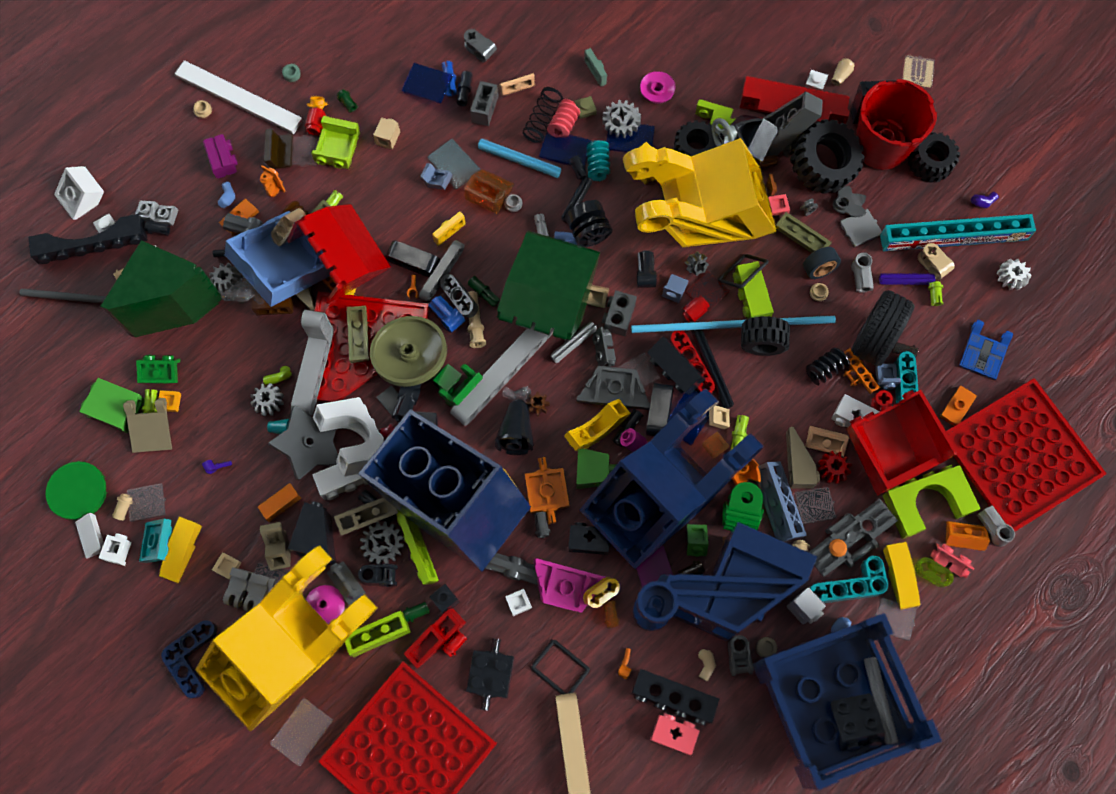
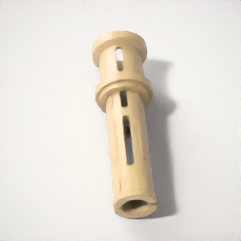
M470 291L468 293L477 303L478 312L475 316L469 318V326L467 328L471 339L469 346L481 348L486 345V340L483 337L484 326L480 321L478 294L475 291Z

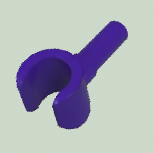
M207 460L202 465L206 473L213 474L217 469L231 466L232 462L227 461L214 465L212 460Z

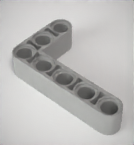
M304 310L301 325L308 336V341L291 403V410L292 407L297 406L308 415H312L333 338V327L325 313Z

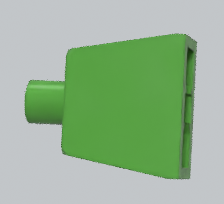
M583 448L578 450L576 489L600 486L617 465L609 464V454Z

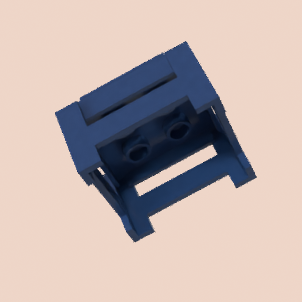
M885 613L752 664L760 685L766 683L799 763L794 768L804 789H823L838 783L840 779L916 749H924L942 742L933 719H926L889 635L894 634ZM878 640L879 645L883 651V654L887 660V663L891 669V672L895 678V681L899 687L902 697L913 719V721L909 722L904 708L900 702V699L892 684L889 674L874 643V641ZM875 657L898 742L886 744L884 741L883 744L876 748L868 746L860 748L856 752H842L839 745L840 734L830 707L831 701L867 693L872 695L864 659ZM898 745V747H896V748H893V749H891V750H888V751H886V752H883V753L878 754V755H876V756H873V757H871V758L865 759V760H863V761H860V762H858V763H855V764H853V765H850V766L845 767V768H843V769H840V770H838V771H835V772H832V773H830V774L824 775V774H826V773H829V772L834 771V770H836V769L842 768V767H844V766H847V765H849V764H852V763H854V762H857V761H859V760H862V759H864V758H867V757H869V756L875 755V754H877V753H880V752H882V751H885V750H887V749H890V748L895 747V746Z

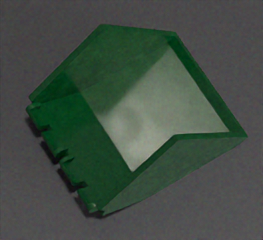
M527 231L506 280L497 309V318L512 324L515 316L517 317L515 324L517 326L531 329L534 322L536 323L534 331L549 335L551 328H554L553 337L571 340L583 320L600 252Z
M141 240L101 307L129 335L140 337L196 323L219 304L218 302L222 299V295L201 267H196L195 263Z

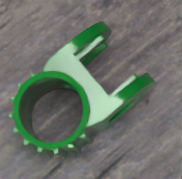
M742 482L733 488L728 500L724 501L723 529L732 531L737 522L758 530L764 513V509H761L763 494L758 486L750 482ZM741 498L746 499L748 503H744Z

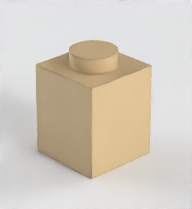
M381 117L373 135L376 145L393 150L400 134L398 122Z

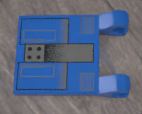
M977 320L972 325L959 367L996 380L1013 333L1006 331L1002 334L1000 342L979 335L984 322Z

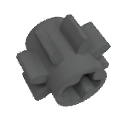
M698 251L695 254H689L687 261H685V264L688 266L686 270L689 273L693 272L696 276L700 273H705L707 266H709L706 262L707 256L700 254Z

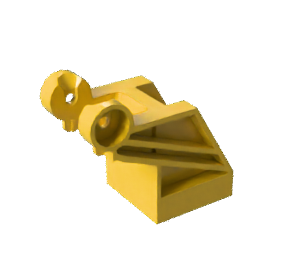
M741 138L694 156H688L666 147L657 150L654 147L646 146L635 148L627 152L623 157L624 168L631 174L634 180L654 177L660 183L665 200L645 202L635 209L637 227L641 232L649 233L666 229L682 247L750 240L777 232L761 169Z
M321 546L314 548L305 555L290 572L283 576L257 606L217 636L195 669L250 732L328 661L348 637L377 610L374 603L364 594L337 619H333L327 624L305 600L302 593L307 585L326 569L325 566L332 560Z

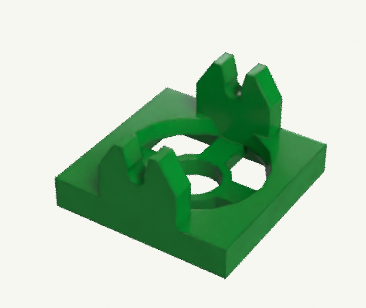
M463 364L460 369L467 375V378L451 395L443 388L438 391V394L449 407L458 406L483 379L479 372L475 373L466 364Z

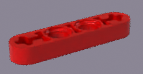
M674 331L671 334L670 342L682 354L685 351H690L693 354V358L688 361L694 367H699L702 370V375L706 377L703 382L706 386L710 385L709 392L712 394L715 389L714 381L689 337L684 331ZM676 336H678L679 338H681V337L683 338V339H682V345L684 346L683 348H681V344H680L679 341H675ZM703 383L696 388L698 393L704 390L702 389Z

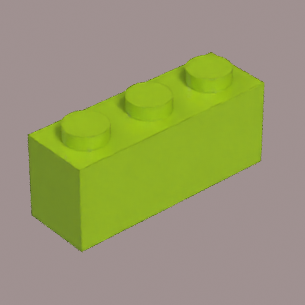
M759 261L737 265L735 273H733L734 283L742 284L760 266ZM760 271L743 288L738 290L739 300H742L744 305V317L748 319L761 316L772 317L774 312L762 271Z
M399 611L355 630L345 641L349 655L356 657L407 635L411 631L404 613Z

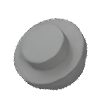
M516 194L509 195L504 201L505 208L510 212L519 211L522 207V199Z

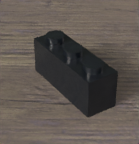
M664 336L647 352L651 356L649 360L656 367L660 366L663 369L661 373L668 380L672 379L676 383L674 387L681 394L686 393L690 395L706 379Z

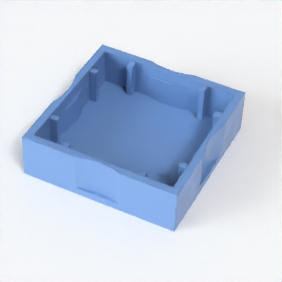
M289 211L266 221L257 228L238 234L226 240L225 256L270 307L330 277L329 273L334 269L331 267L326 270L318 257L324 252L315 253L307 240L310 238L309 235H304L291 243L287 242L281 246L274 243L271 231L283 216L290 213Z

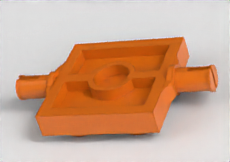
M542 457L543 465L541 458H538L540 470L525 474L526 487L531 506L530 512H546L548 524H552V521L556 523L554 511L569 508L570 505L564 469L547 468L546 457Z

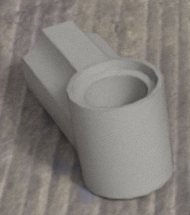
M867 253L858 254L851 264L856 291L859 293L873 290L872 257ZM858 261L863 262L865 266H861Z
M993 505L977 514L990 533V539L994 545L1002 547L1014 539V529L1006 525ZM999 532H1002L1006 539L1000 537Z

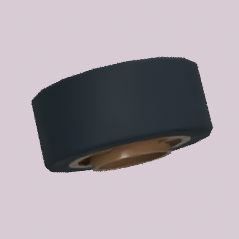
M824 247L811 253L804 260L803 268L809 278L819 279L835 271L839 267L841 259L833 247Z

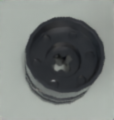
M588 200L579 203L566 214L565 219L569 228L573 231V237L578 246H594L607 239L612 233V227L609 224V220L605 217V211L598 200Z

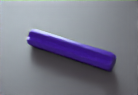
M882 273L879 276L880 284L929 285V283L935 282L934 274Z

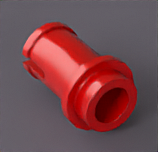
M458 630L447 644H443L442 650L451 658L453 655H456L455 652L468 639Z

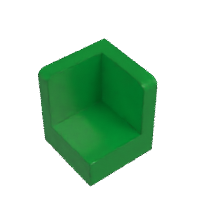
M447 364L433 379L436 388L439 390L443 388L451 395L454 392L453 386L461 379L462 374Z

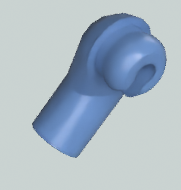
M229 182L222 184L224 193L218 200V205L221 208H226L235 199L234 191Z
M844 617L838 618L831 627V633L851 626V621Z

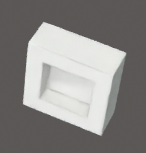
M811 70L805 87L822 91L828 75Z
M110 214L93 222L99 233L115 223Z
M524 589L505 596L513 616L532 609Z

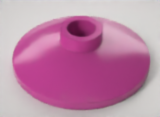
M651 72L642 79L640 90L648 101L663 103L674 95L675 82L671 76L664 72Z
M318 586L306 597V601L327 624L333 619H337L344 612V597L333 586ZM322 601H326L327 603L326 607L324 608L320 607V603Z

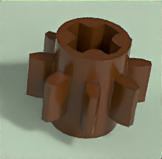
M538 391L534 396L529 394L530 401L526 402L528 407H531L529 414L534 412L539 417L540 413H547L545 407L550 406V402L545 401L547 398L546 394L542 396ZM535 402H536V403H540V402H541V406H539V405H536V406H535L534 403H535Z

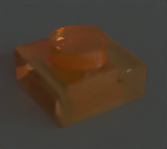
M718 432L702 443V446L713 459L730 447Z

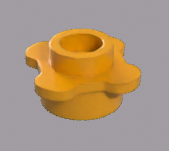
M320 96L310 97V103H307L308 107H318L321 109L327 105V102H324V98Z

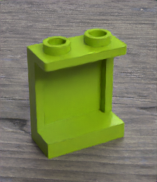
M323 116L321 121L323 129L316 150H312L311 153L313 160L320 165L327 164L338 169H349L360 134L358 123Z

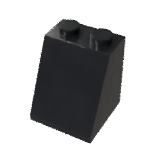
M311 501V504L304 502L288 549L295 555L304 557L314 548L321 546L332 558L328 565H333L336 563L331 515L321 503Z

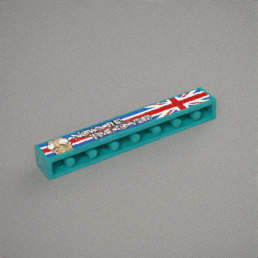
M1026 214L885 225L880 238L883 251L921 249L929 243H934L939 247L1027 241L1036 232L1033 215Z

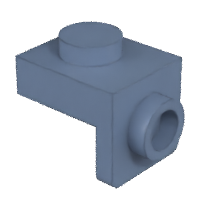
M427 163L420 178L429 188L445 190L453 175L450 171L435 169L431 163Z
M896 364L875 366L876 382L880 388L893 390L901 383V378H897Z

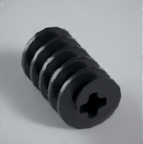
M835 347L830 352H826L824 356H820L818 360H814L812 364H808L806 372L811 381L819 386V380L825 383L826 377L831 379L832 373L837 375L838 369L843 371L844 365L850 366V361L842 350Z

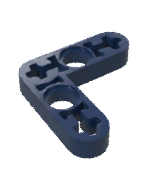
M204 620L168 645L161 654L164 664L183 693L189 698H199L205 691L204 683L187 657L215 637L217 626L208 620ZM205 625L208 627L211 626V628L209 629V634L203 633L199 637L195 635V632L197 634H201L202 632H204ZM188 637H193L195 640L194 646L187 649L184 645L185 640ZM180 648L184 651V653H183V652H180V651L177 652V653L174 655V657H175L174 660H173V659H168V657H170V653H169L170 651L176 652V651H178ZM182 666L188 668V674L184 678H180L178 675V670ZM190 680L193 685H198L196 688L197 693H190L191 685L189 683L184 684V682Z

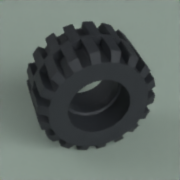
M694 120V123L689 121L686 125L683 124L676 133L673 150L688 156H694L717 147L712 135V125H706L705 121L699 123L698 120ZM699 142L703 144L705 148L693 149L688 145V143Z
M931 132L909 155L908 164L912 166L910 170L916 173L915 176L917 178L920 176L923 181L928 180V182L932 183L934 180L940 182L941 179H946L959 161V147L955 145L954 139L950 140V136H944L940 132L939 134ZM927 153L936 155L941 161L930 159Z
M761 316L750 318L742 323L741 348L745 352L760 356H771L789 350L790 324L787 321L776 317Z

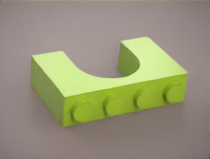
M952 465L940 469L941 472L937 474L934 471L923 475V479L920 480L912 478L905 482L906 485L901 487L897 485L882 495L888 509L898 520L895 524L902 539L918 534L926 529L916 507V497L920 490L933 489L940 492L946 498L955 519L980 510V506L960 465L952 467Z

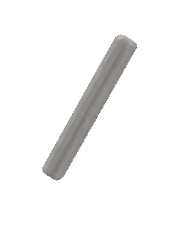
M875 657L864 659V664L873 699L886 732L884 741L886 744L897 743L898 739L877 659Z

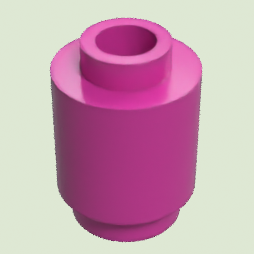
M632 428L625 430L620 437V443L631 452L648 443L644 436Z

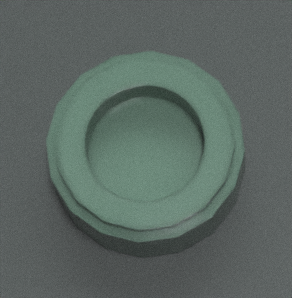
M288 64L282 70V74L288 82H295L301 76V72L295 64Z

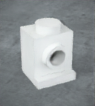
M116 533L115 537L107 535L99 558L125 566V560L132 542L127 540V536Z

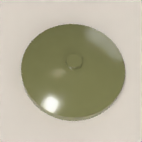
M418 316L401 317L387 323L377 332L370 347V359L376 373L386 382L404 387L415 386L431 379L442 368L447 356V344L441 329L432 321Z

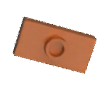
M246 198L230 212V214L246 219L254 217L259 213L258 209ZM225 217L219 222L222 227ZM226 230V231L229 232L232 236H234V235L236 234V233H234V232H231V231Z
M960 385L939 417L953 426L959 424L977 395Z

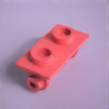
M936 543L938 550H933L930 554L932 560L943 567H946L951 562L952 564L948 570L960 578L968 577L970 573L968 568L975 569L970 564L972 562L970 559L962 554L958 557L952 553L954 550L944 543L942 546Z

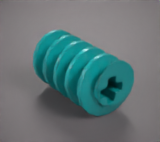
M590 141L587 144L588 178H592L593 181L605 180L606 175L610 173L609 143L606 141Z

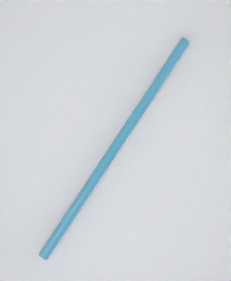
M835 315L780 318L787 321L790 325L836 322ZM745 320L631 325V333L741 328Z

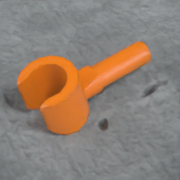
M411 275V286L407 290L409 299L412 292H416V299L419 297L416 289V275Z
M626 648L622 665L618 670V675L624 679L628 678L632 670L627 667L631 652L629 648Z

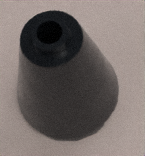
M514 400L509 403L495 439V447L500 452L501 449L506 450V454L526 455L528 450H533L534 446L529 409L523 400Z

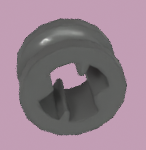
M811 198L800 207V210L804 211L805 216H808L818 208V204H814V199Z

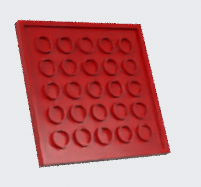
M1035 378L946 431L958 451L954 458L989 507L993 505L1006 525L1011 526L1014 531L1019 530L1107 475Z
M402 662L318 762L353 794H457L497 743L405 662Z

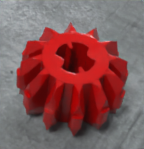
M830 451L829 455L825 453L822 456L823 459L818 461L821 467L817 470L823 472L821 479L827 477V483H831L834 480L835 484H839L840 480L846 481L847 476L851 474L848 468L852 466L851 463H846L848 456L842 458V452H838L837 455L834 451ZM833 464L835 465L834 467L837 466V471H835V468L832 469L831 466Z

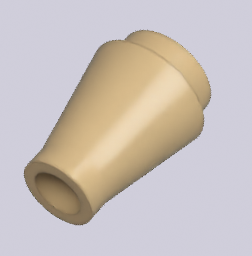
M843 58L838 62L831 80L836 86H840L854 71L855 65L851 60Z

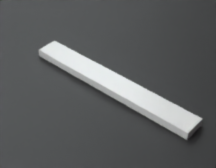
M183 61L175 72L177 78L293 135L303 122L301 117L186 61Z

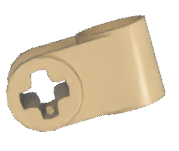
M934 243L927 244L918 254V261L930 274L935 275L936 280L942 279L955 268L953 261Z

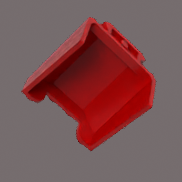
M911 390L903 394L902 397L904 399L893 406L889 403L881 407V412L877 414L871 412L862 418L859 416L851 420V425L846 429L877 496L958 454L957 449L922 390L917 392Z

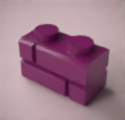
M222 134L203 140L212 172L216 178L219 179L237 172L235 165H238L235 155H231L230 151L233 150L230 140H226Z

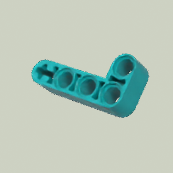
M908 351L902 352L894 361L897 369V378H901V383L895 388L896 404L904 399L902 397L903 394L911 390L914 392L918 391L916 358L913 353ZM903 378L908 379V380H909V384H908V383H905V382L903 381Z
M870 556L861 564L862 578L816 583L809 588L813 592L816 590L817 593L825 591V594L820 595L818 598L823 603L879 596L887 591L888 581L882 559L878 556ZM869 562H873L875 564V571H872L869 568ZM873 582H877L880 585V591H876L873 588ZM853 584L860 587V594L853 591ZM833 586L840 589V596H836L833 593Z

